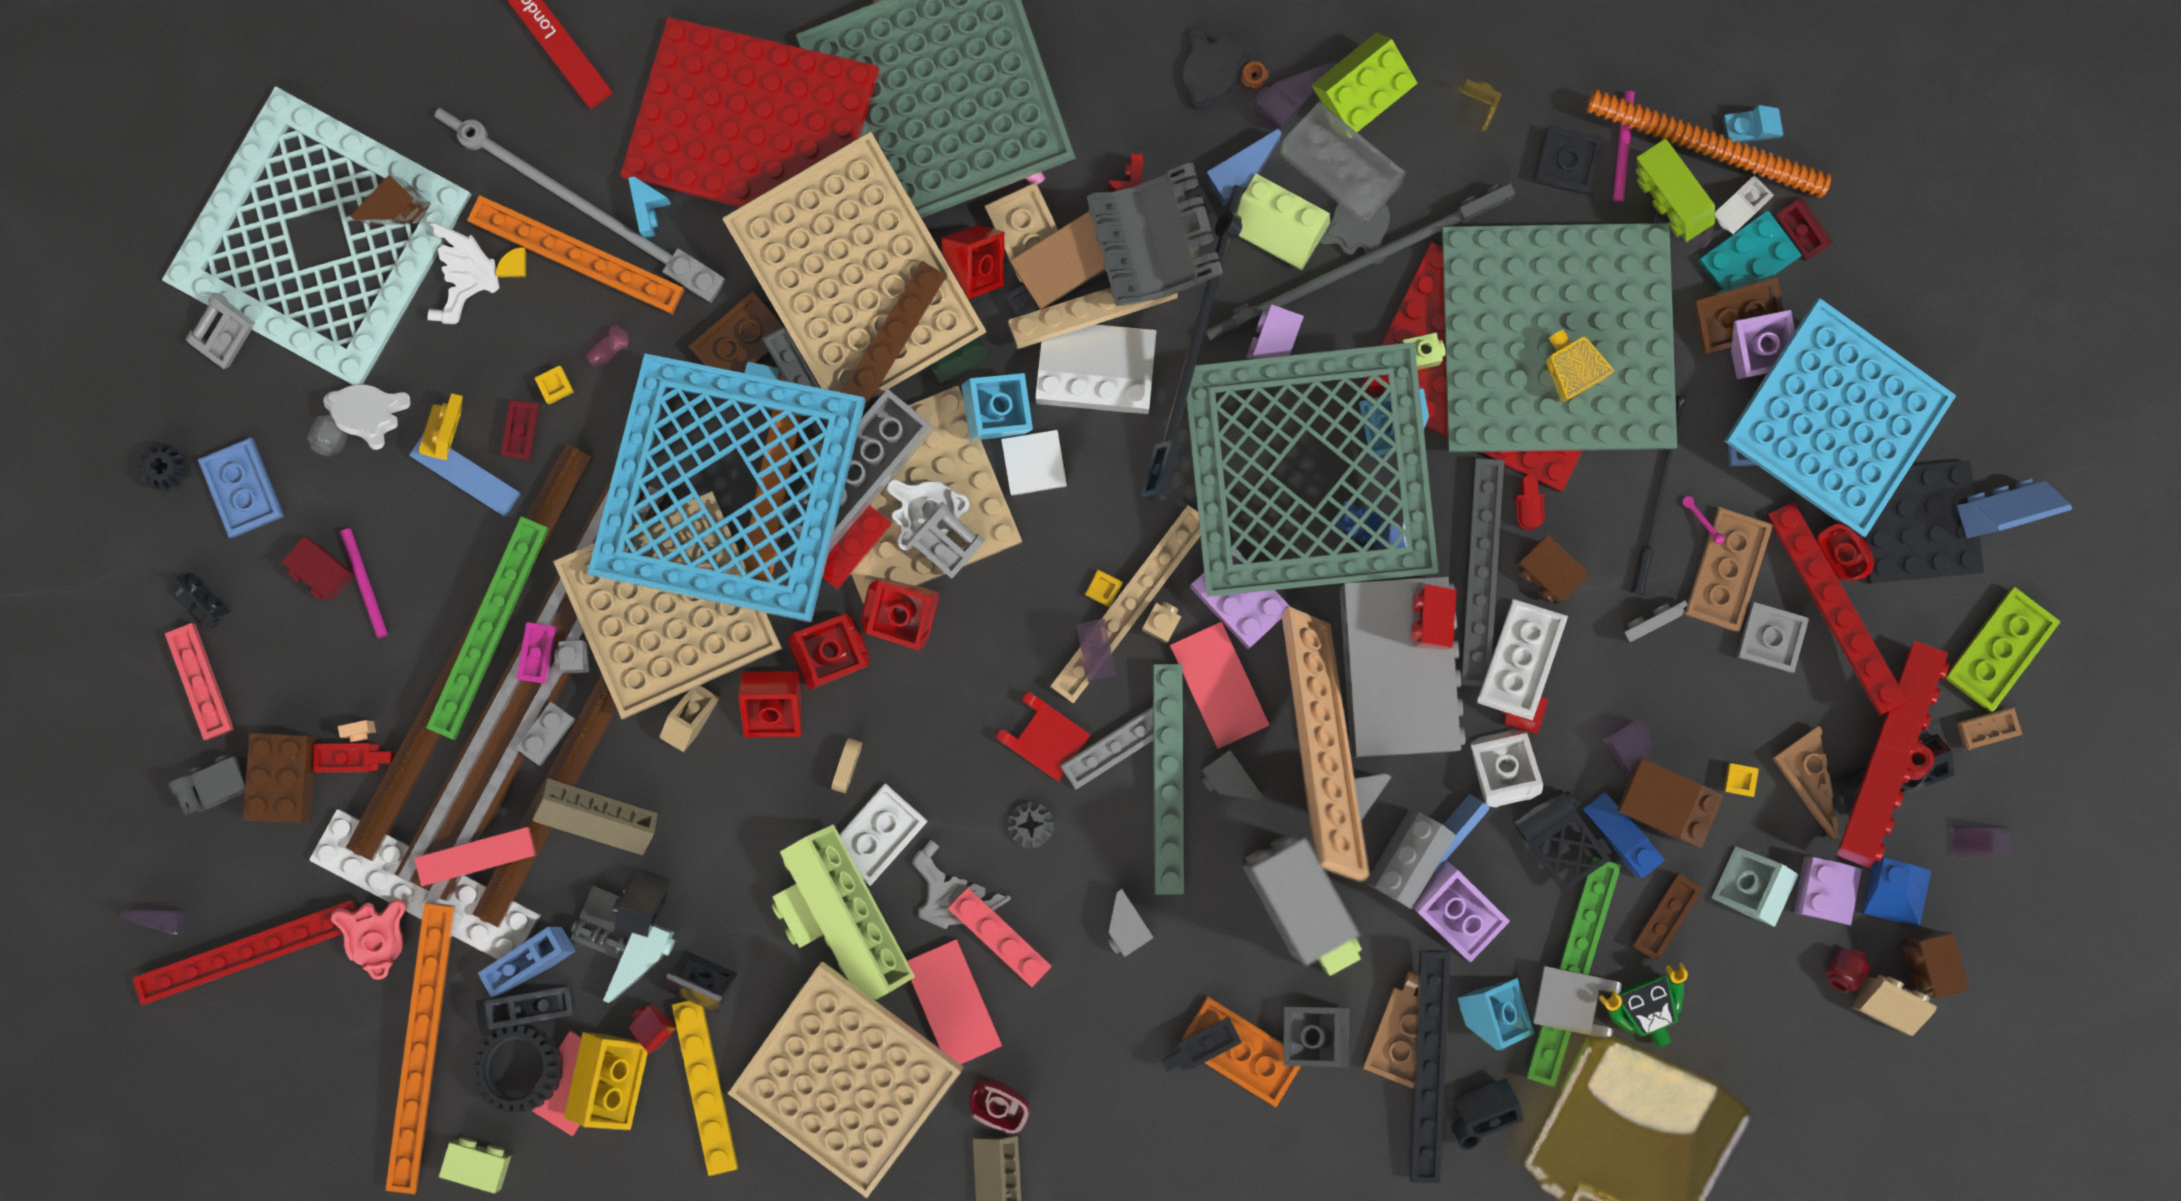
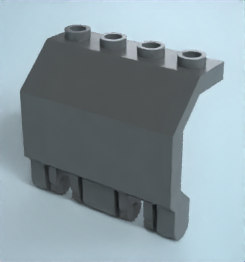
M1193 163L1183 164L1170 169L1165 175L1132 188L1115 192L1093 193L1087 196L1089 213L1094 222L1096 239L1101 248L1104 268L1108 274L1111 294L1116 306L1134 305L1167 297L1223 275L1220 262L1210 263L1219 259L1217 252H1209L1203 256L1200 255L1199 247L1214 241L1212 234L1204 235L1211 232L1205 206L1197 207L1204 204L1202 197H1192L1186 200L1184 196L1185 191L1199 186L1196 178L1191 179L1196 176Z

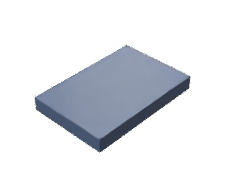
M248 438L198 459L229 538H234L284 517L254 439Z

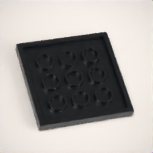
M1970 460L1915 465L1909 468L1866 537H1862L1870 547L1875 561L1873 571L1867 575L1868 584L1984 573L1980 536L1966 538L1957 508L1958 505L1968 503L1967 497L1975 495Z

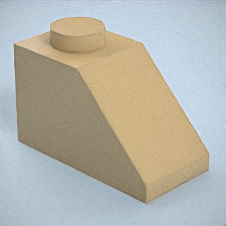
M700 685L690 689L668 715L659 738L684 752L699 734L720 697Z

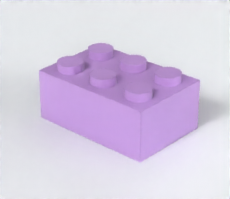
M1235 549V551L1242 556V554L1237 549ZM1232 554L1233 565L1244 564ZM1205 573L1190 586L1196 595L1247 649L1253 646L1283 617L1284 610L1290 607L1275 590L1207 597Z

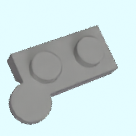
M1686 600L1672 607L1667 603L1653 610L1655 616L1644 621L1643 617H1639L1628 623L1629 629L1624 631L1629 642H1632L1686 613L1683 608L1688 604Z

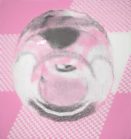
M329 413L328 415H319L314 419L307 434V440L311 444L310 448L313 451L330 457L332 454H338L343 450L350 434L340 430L336 426L331 413Z

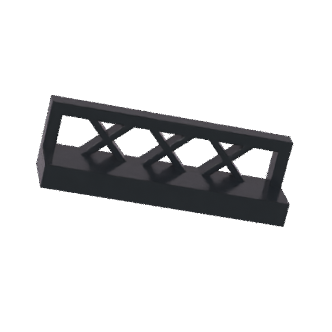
M1938 734L1922 740V745L1928 747L1934 755L1933 766L1923 778L1909 783L1903 781L1900 791L1904 792V795L1955 775L1952 750ZM1912 759L1915 765L1921 766L1917 759ZM1869 761L1832 776L1833 784L1843 795L1845 812L1848 816H1850L1853 807L1852 799L1857 796ZM1944 763L1943 769L1932 772L1936 765Z

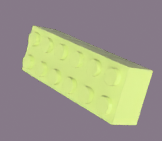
M834 825L813 833L780 851L785 867L791 872L797 883L799 893L805 898L813 919L820 926L827 945L832 949L838 960L840 970L846 975L849 982L873 1000H876L915 977Z

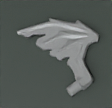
M930 840L922 850L918 851L913 859L914 867L928 883L927 902L918 909V916L944 929H947L948 925L964 924L948 907L967 888V880L952 877L950 881L944 882L945 873L941 872L934 865L931 858L940 846L933 840ZM977 884L968 886L980 898L985 895L984 887ZM996 894L992 899L985 900L984 902L991 909L995 910L1008 902L1011 897L1009 895Z

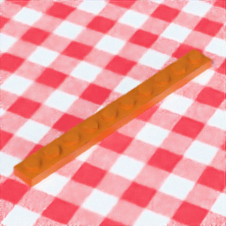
M432 902L424 903L386 1191L410 1194L417 1192L455 905Z

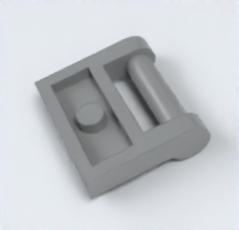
M213 292L208 299L209 305L195 329L188 333L186 341L225 369L231 365L255 322L231 305L225 296ZM220 311L223 316L208 341H206L204 335Z
M944 502L935 507L932 514L909 538L910 543L951 579L985 541L979 533L974 534L957 519ZM940 520L944 521L968 543L963 550L936 527Z

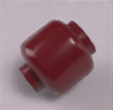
M1854 948L1838 950L1826 968L1829 984L1844 993L1857 991L1870 972V966L1865 960L1866 956Z

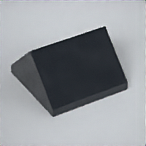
M685 950L666 977V991L718 1014L738 973Z

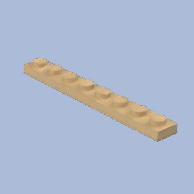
M1189 505L1184 509L1051 685L1054 690L1071 703H1075L1201 536L1199 514Z

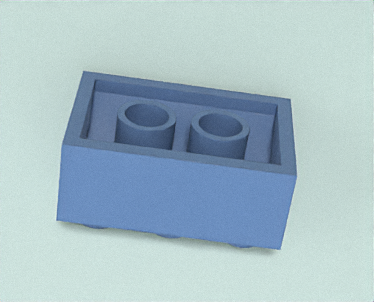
M2033 479L2015 483L2016 489L2009 490L2008 485L1991 490L1992 496L1985 497L1984 492L1967 497L1968 503L1957 506L1966 538L2008 529L2072 510V507L2046 481L2034 484Z

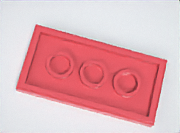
M1222 622L1170 645L1177 663L1182 664V674L1217 749L1269 726V722Z
M957 939L907 961L915 975L911 979L938 1045L944 1053L959 1064H962L1002 1046Z

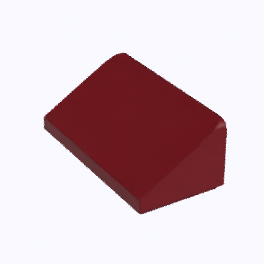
M1802 197L1775 214L1806 261L1834 243Z

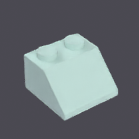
M1735 846L1712 898L1747 916L1775 927L1798 874L1781 863Z

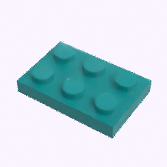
M1767 211L1706 254L1698 262L1718 289L1724 290L1776 275L1802 255L1771 213Z

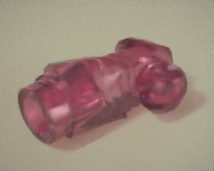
M612 326L608 330L609 337H604L591 350L586 352V356L593 367L605 365L620 349H627L629 338L627 332L622 330L620 326Z

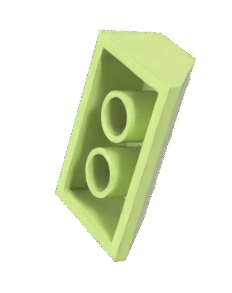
M1255 174L1244 192L1237 213L1242 218V230L1238 235L1239 237L1301 271L1330 224V213L1258 174Z

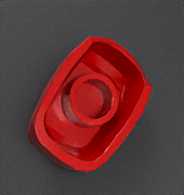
M1837 522L1819 534L1817 543L1835 575L1840 580H1860L1873 571L1875 561L1870 547L1849 526Z

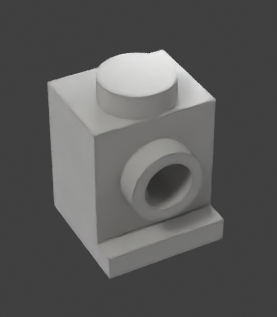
M582 640L560 641L559 649H555V664L559 666V673L589 672V644Z

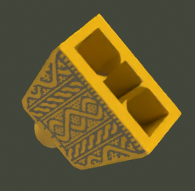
M1564 329L1549 337L1556 353L1546 359V364L1562 403L1615 372L1585 336L1572 343Z

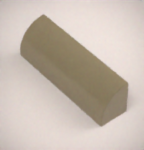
M547 778L532 821L643 856L654 835L658 813Z
M1018 1136L974 1138L976 1201H1021Z

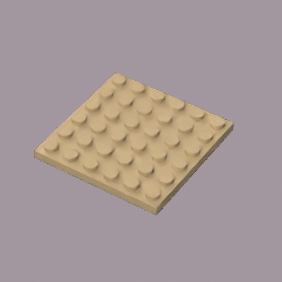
M955 386L909 405L911 409L931 424L934 431L892 480H899L907 485H917L927 481L941 482L957 494L965 495L970 503L969 509L961 515L959 520L974 534L979 533L985 541L964 566L1023 543L981 440H969L964 399L959 387ZM824 440L813 445L819 457ZM809 448L802 452L807 466L816 460ZM817 467L810 470L811 476L815 474ZM886 486L870 506L888 519L892 525L851 574L863 604L868 586L876 579L918 586L946 574L915 546L907 551L900 549L897 540L901 533V528L892 519V513L900 509L902 503L889 494ZM953 529L946 534L962 550L967 546L968 543Z
M712 491L700 496L716 524L725 519ZM696 499L682 506L688 518L702 510ZM678 509L664 517L671 529L685 521ZM706 515L692 522L698 534L712 527ZM661 520L647 528L654 540L667 532ZM637 524V525L632 526L631 531H633L634 529H636V528L639 527L640 525ZM727 524L719 528L726 541L733 537ZM688 526L675 533L681 546L695 538ZM643 531L630 539L637 551L650 543ZM716 532L702 539L708 551L722 544ZM671 537L657 545L664 557L677 549ZM698 542L685 550L691 562L705 555ZM735 542L729 545L736 557L741 555ZM595 543L553 561L621 719L630 717L782 649L767 613L590 576L587 572ZM627 545L626 552L632 553ZM654 548L641 555L660 559ZM726 548L712 556L719 569L732 561ZM681 553L669 560L670 562L687 565ZM708 559L696 566L715 571ZM741 561L740 564L745 572L749 574L744 561ZM736 565L724 572L743 577Z
M822 961L728 1094L867 1198L964 1067Z

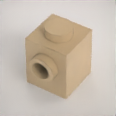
M1163 602L1162 605L1156 603L1142 631L1167 644L1181 619V616L1177 614L1178 609L1166 602Z

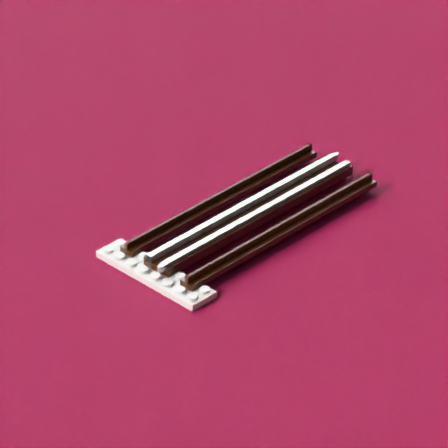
M568 444L564 447L526 516V519L549 528L531 571L593 460L591 456ZM613 473L569 554L596 542ZM645 485L650 495H653L654 493L659 491L651 486ZM642 490L638 504L647 499ZM666 494L654 500L660 510L668 497ZM650 503L637 511L643 522L657 515ZM635 517L632 526L639 524ZM559 573L531 622L557 627L547 684L516 679L523 644L522 639L411 845L409 846L388 834L442 736L426 727L489 586L361 820L337 809L309 859L313 863L389 903L397 898L403 900L406 903L405 911L420 919L423 917L424 903L426 902L455 905L452 936L496 959L502 958L526 942L541 916L539 913L514 901L553 827L532 821L547 778L576 787L617 711L603 675L601 674L518 828L519 830L530 827L536 856L499 865L487 886L466 875L421 886L414 858L483 839L527 758L516 747L550 702L557 703L572 673H559V666L555 664V649H559L560 641L582 640L588 643V640Z

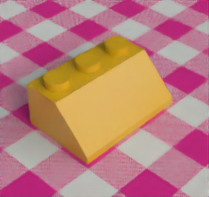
M582 1033L563 1119L583 1127L631 1130L648 1053L639 1041L606 1034Z

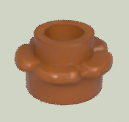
M1249 62L1241 70L1242 83L1247 87L1251 86L1253 89L1263 86V82L1268 79V70L1265 69L1261 62ZM1253 73H1256L1257 76H1256V77H1252V74H1253Z

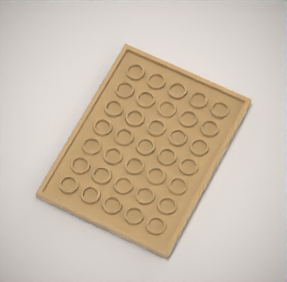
M872 132L862 136L722 218L821 389L842 392L922 261L945 274L947 278L873 398L987 332Z

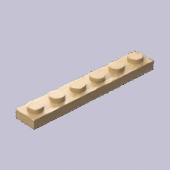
M1110 287L1008 320V325L1017 349L1176 299L1178 293L1134 305L1116 306Z

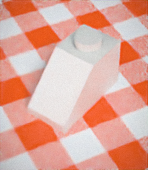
M1754 175L1715 212V217L1722 228L1734 234L1774 195Z

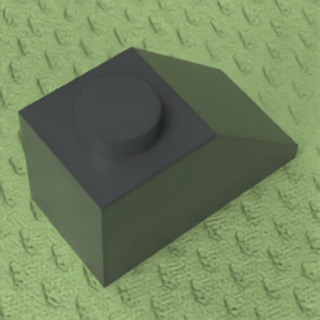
M1230 750L1201 770L1204 776L1200 779L1209 792L1215 790L1217 794L1256 801L1263 798V795Z

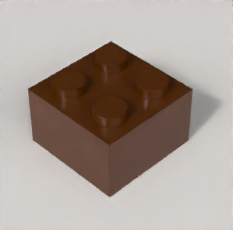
M1934 930L1902 939L1903 947H1901V953L1905 963H1909L1911 970L1909 981L1913 990L1934 999L1970 990L1954 933Z

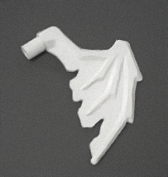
M432 221L431 226L434 228L435 235L445 238L454 246L452 248L443 245L438 248L439 259L447 264V266L442 267V271L445 274L444 279L446 282L454 283L456 287H451L448 290V301L443 310H428V320L442 321L443 324H456L460 320L462 308L467 298L481 290L494 293L499 289L494 259L486 257L472 235L466 237Z

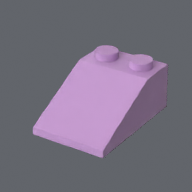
M1447 860L1432 874L1413 906V909L1470 963L1510 922Z

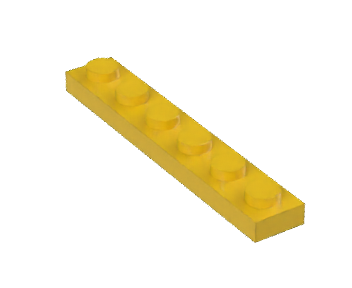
M690 1001L673 1004V1013L708 1176L738 1169L704 1007Z

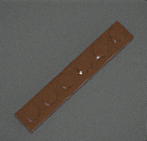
M924 261L919 265L841 392L864 397L866 402L863 412L947 278L945 274Z

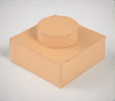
M365 720L338 726L340 738H350V742L367 740V734L376 733L374 721Z

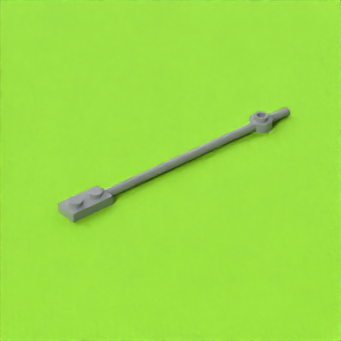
M442 108L435 112L434 117L457 131V137L464 147L470 150L484 148L666 264V267L662 272L666 276L710 304L726 282L724 277L680 249H677L674 255L669 254L488 138L487 130L480 122L476 120L462 122ZM474 129L475 135L467 137L468 131Z

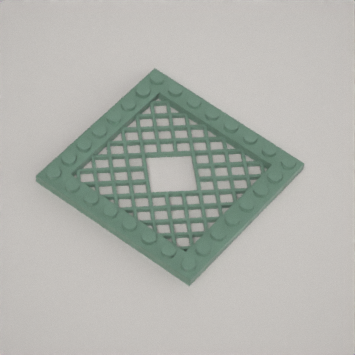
M1415 342L1196 365L1187 396L1207 597L1439 573ZM1388 375L1389 385L1378 376ZM1370 377L1361 389L1349 380ZM1341 380L1332 392L1320 383ZM1373 380H1376L1387 389L1378 401H1375L1364 392ZM1344 383H1347L1358 392L1349 404H1346L1335 395ZM1311 384L1303 395L1292 385ZM1316 385L1329 395L1320 407H1317L1306 398ZM1282 387L1275 397L1267 393L1264 388ZM1287 388L1300 398L1291 410H1288L1277 401ZM1254 390L1246 401L1238 396L1235 391ZM1258 392L1271 401L1262 413H1259L1249 404ZM1225 393L1216 404L1215 394ZM1389 393L1392 413L1380 405ZM1229 395L1242 404L1233 416L1220 407ZM1361 395L1374 405L1365 417L1351 408ZM1332 398L1345 408L1336 420H1333L1322 411ZM1303 401L1316 411L1307 423L1293 414ZM1274 404L1287 414L1278 426L1264 417ZM1245 407L1258 417L1249 429L1236 420ZM1376 408L1389 417V420L1380 430L1367 421ZM1217 411L1229 420L1220 432ZM1348 411L1360 420V423L1351 433L1338 424ZM1319 414L1332 424L1323 436L1309 427ZM1290 417L1303 427L1294 439L1281 430ZM1261 420L1274 430L1265 442L1252 433ZM1392 421L1395 442L1383 433ZM1232 423L1245 433L1236 445L1223 436ZM1363 424L1376 433V436L1367 446L1354 436ZM1335 427L1347 436V439L1338 449L1326 440V437ZM1306 430L1350 465L1349 469L1315 510L1271 475V472ZM1277 433L1290 443L1281 455L1268 446ZM1248 436L1261 445L1252 458L1239 449ZM1379 437L1392 446L1383 459L1370 449ZM1220 439L1232 448L1223 461ZM1350 440L1363 449L1354 462L1341 452ZM1264 449L1277 458L1268 471L1255 462ZM1395 450L1398 471L1386 462ZM1235 452L1248 461L1239 474L1226 465ZM1366 453L1379 462L1370 475L1357 465ZM1251 465L1264 474L1255 487L1242 478ZM1382 466L1396 475L1386 488L1373 478ZM1223 468L1235 477L1226 490ZM1353 469L1367 478L1357 491L1344 481ZM1267 477L1280 487L1270 500L1258 491V488ZM1398 479L1401 500L1389 491ZM1238 481L1251 490L1241 503L1229 494ZM1369 482H1372L1383 491L1373 504L1360 494ZM1340 485H1343L1354 494L1344 507L1331 497ZM1283 490L1296 500L1286 513L1273 503ZM1254 493L1267 503L1257 516L1245 507V504ZM1385 495H1388L1399 504L1389 517L1376 507ZM1226 497L1238 506L1229 518ZM1356 498H1359L1370 507L1360 520L1347 510ZM1328 500L1341 510L1331 523L1318 513ZM1299 503L1312 513L1302 526L1289 516ZM1270 506L1283 516L1273 529L1260 519ZM1401 508L1404 529L1392 520ZM1241 509L1254 519L1245 531H1242L1231 522ZM1373 510L1386 520L1376 533L1363 523ZM1344 513L1357 523L1347 536L1334 526ZM1315 516L1328 526L1318 539L1305 529ZM1286 519L1299 529L1290 541H1287L1276 532ZM1257 522L1270 532L1261 544H1258L1247 535ZM1389 523L1402 533L1392 546L1379 536ZM1229 526L1241 535L1232 547ZM1360 526L1373 536L1363 549L1350 539ZM1331 529L1344 539L1334 552L1321 542ZM1302 532L1315 542L1306 554H1303L1292 545ZM1273 535L1286 545L1277 557H1274L1263 548ZM1405 537L1406 547L1396 548L1400 541ZM1244 538L1257 548L1248 560L1235 551ZM1376 539L1388 548L1367 551ZM1347 542L1359 551L1338 554ZM1318 545L1330 554L1309 557ZM1289 548L1301 557L1280 560ZM1260 551L1273 560L1251 563ZM1232 554L1244 564L1233 565Z

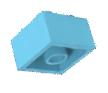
M1025 373L970 378L962 384L970 441L1025 435L1033 429Z

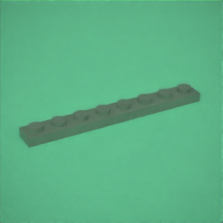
M1152 664L1154 894H1184L1182 664Z

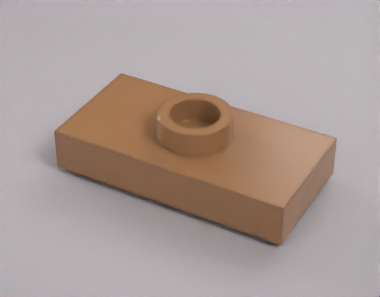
M2014 707L1956 723L1965 750L2023 735Z

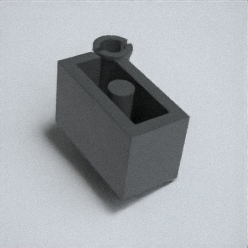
M231 754L223 755L214 760V765L208 768L204 766L193 768L187 772L188 776L170 782L168 784L172 795H176L183 815L194 813V810L196 812H203L244 794L247 768L243 758L231 757Z

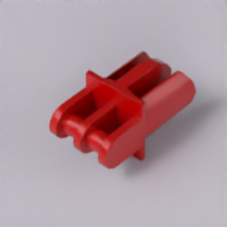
M1530 474L1520 481V495L1513 499L1516 504V518L1519 527L1528 531L1536 529L1543 524L1545 519L1544 497H1546V494L1539 495L1538 480L1536 476Z

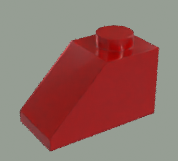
M654 1004L649 1005L647 1008L642 1005L631 1016L634 1022L629 1026L631 1032L648 1053L659 1049L677 1029L676 1025Z

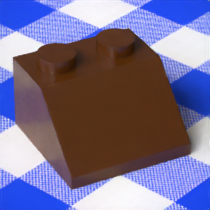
M388 175L350 217L370 225H407L419 222L426 215L427 211L425 209L430 204L406 180Z
M1549 535L1539 540L1515 565L1520 569L1518 574L1529 584L1534 582L1540 588L1539 594L1547 602L1552 603L1554 601L1556 604L1562 602L1591 575Z

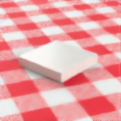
M1057 430L1002 439L1011 496L1067 487Z

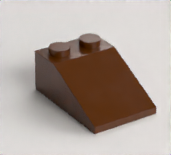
M1639 758L1617 811L1672 839L1702 849L1724 796L1695 781Z

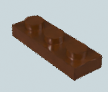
M1676 873L1631 946L1658 962L1703 891V888L1680 873Z

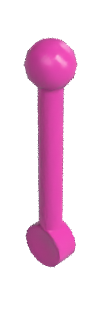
M1686 496L1683 499L1684 507L1690 508L1712 534L1713 541L1716 544H1722L1725 540L1724 535L1717 533L1694 505V499Z

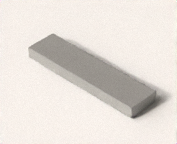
M1153 706L1060 765L1075 790L1153 741Z

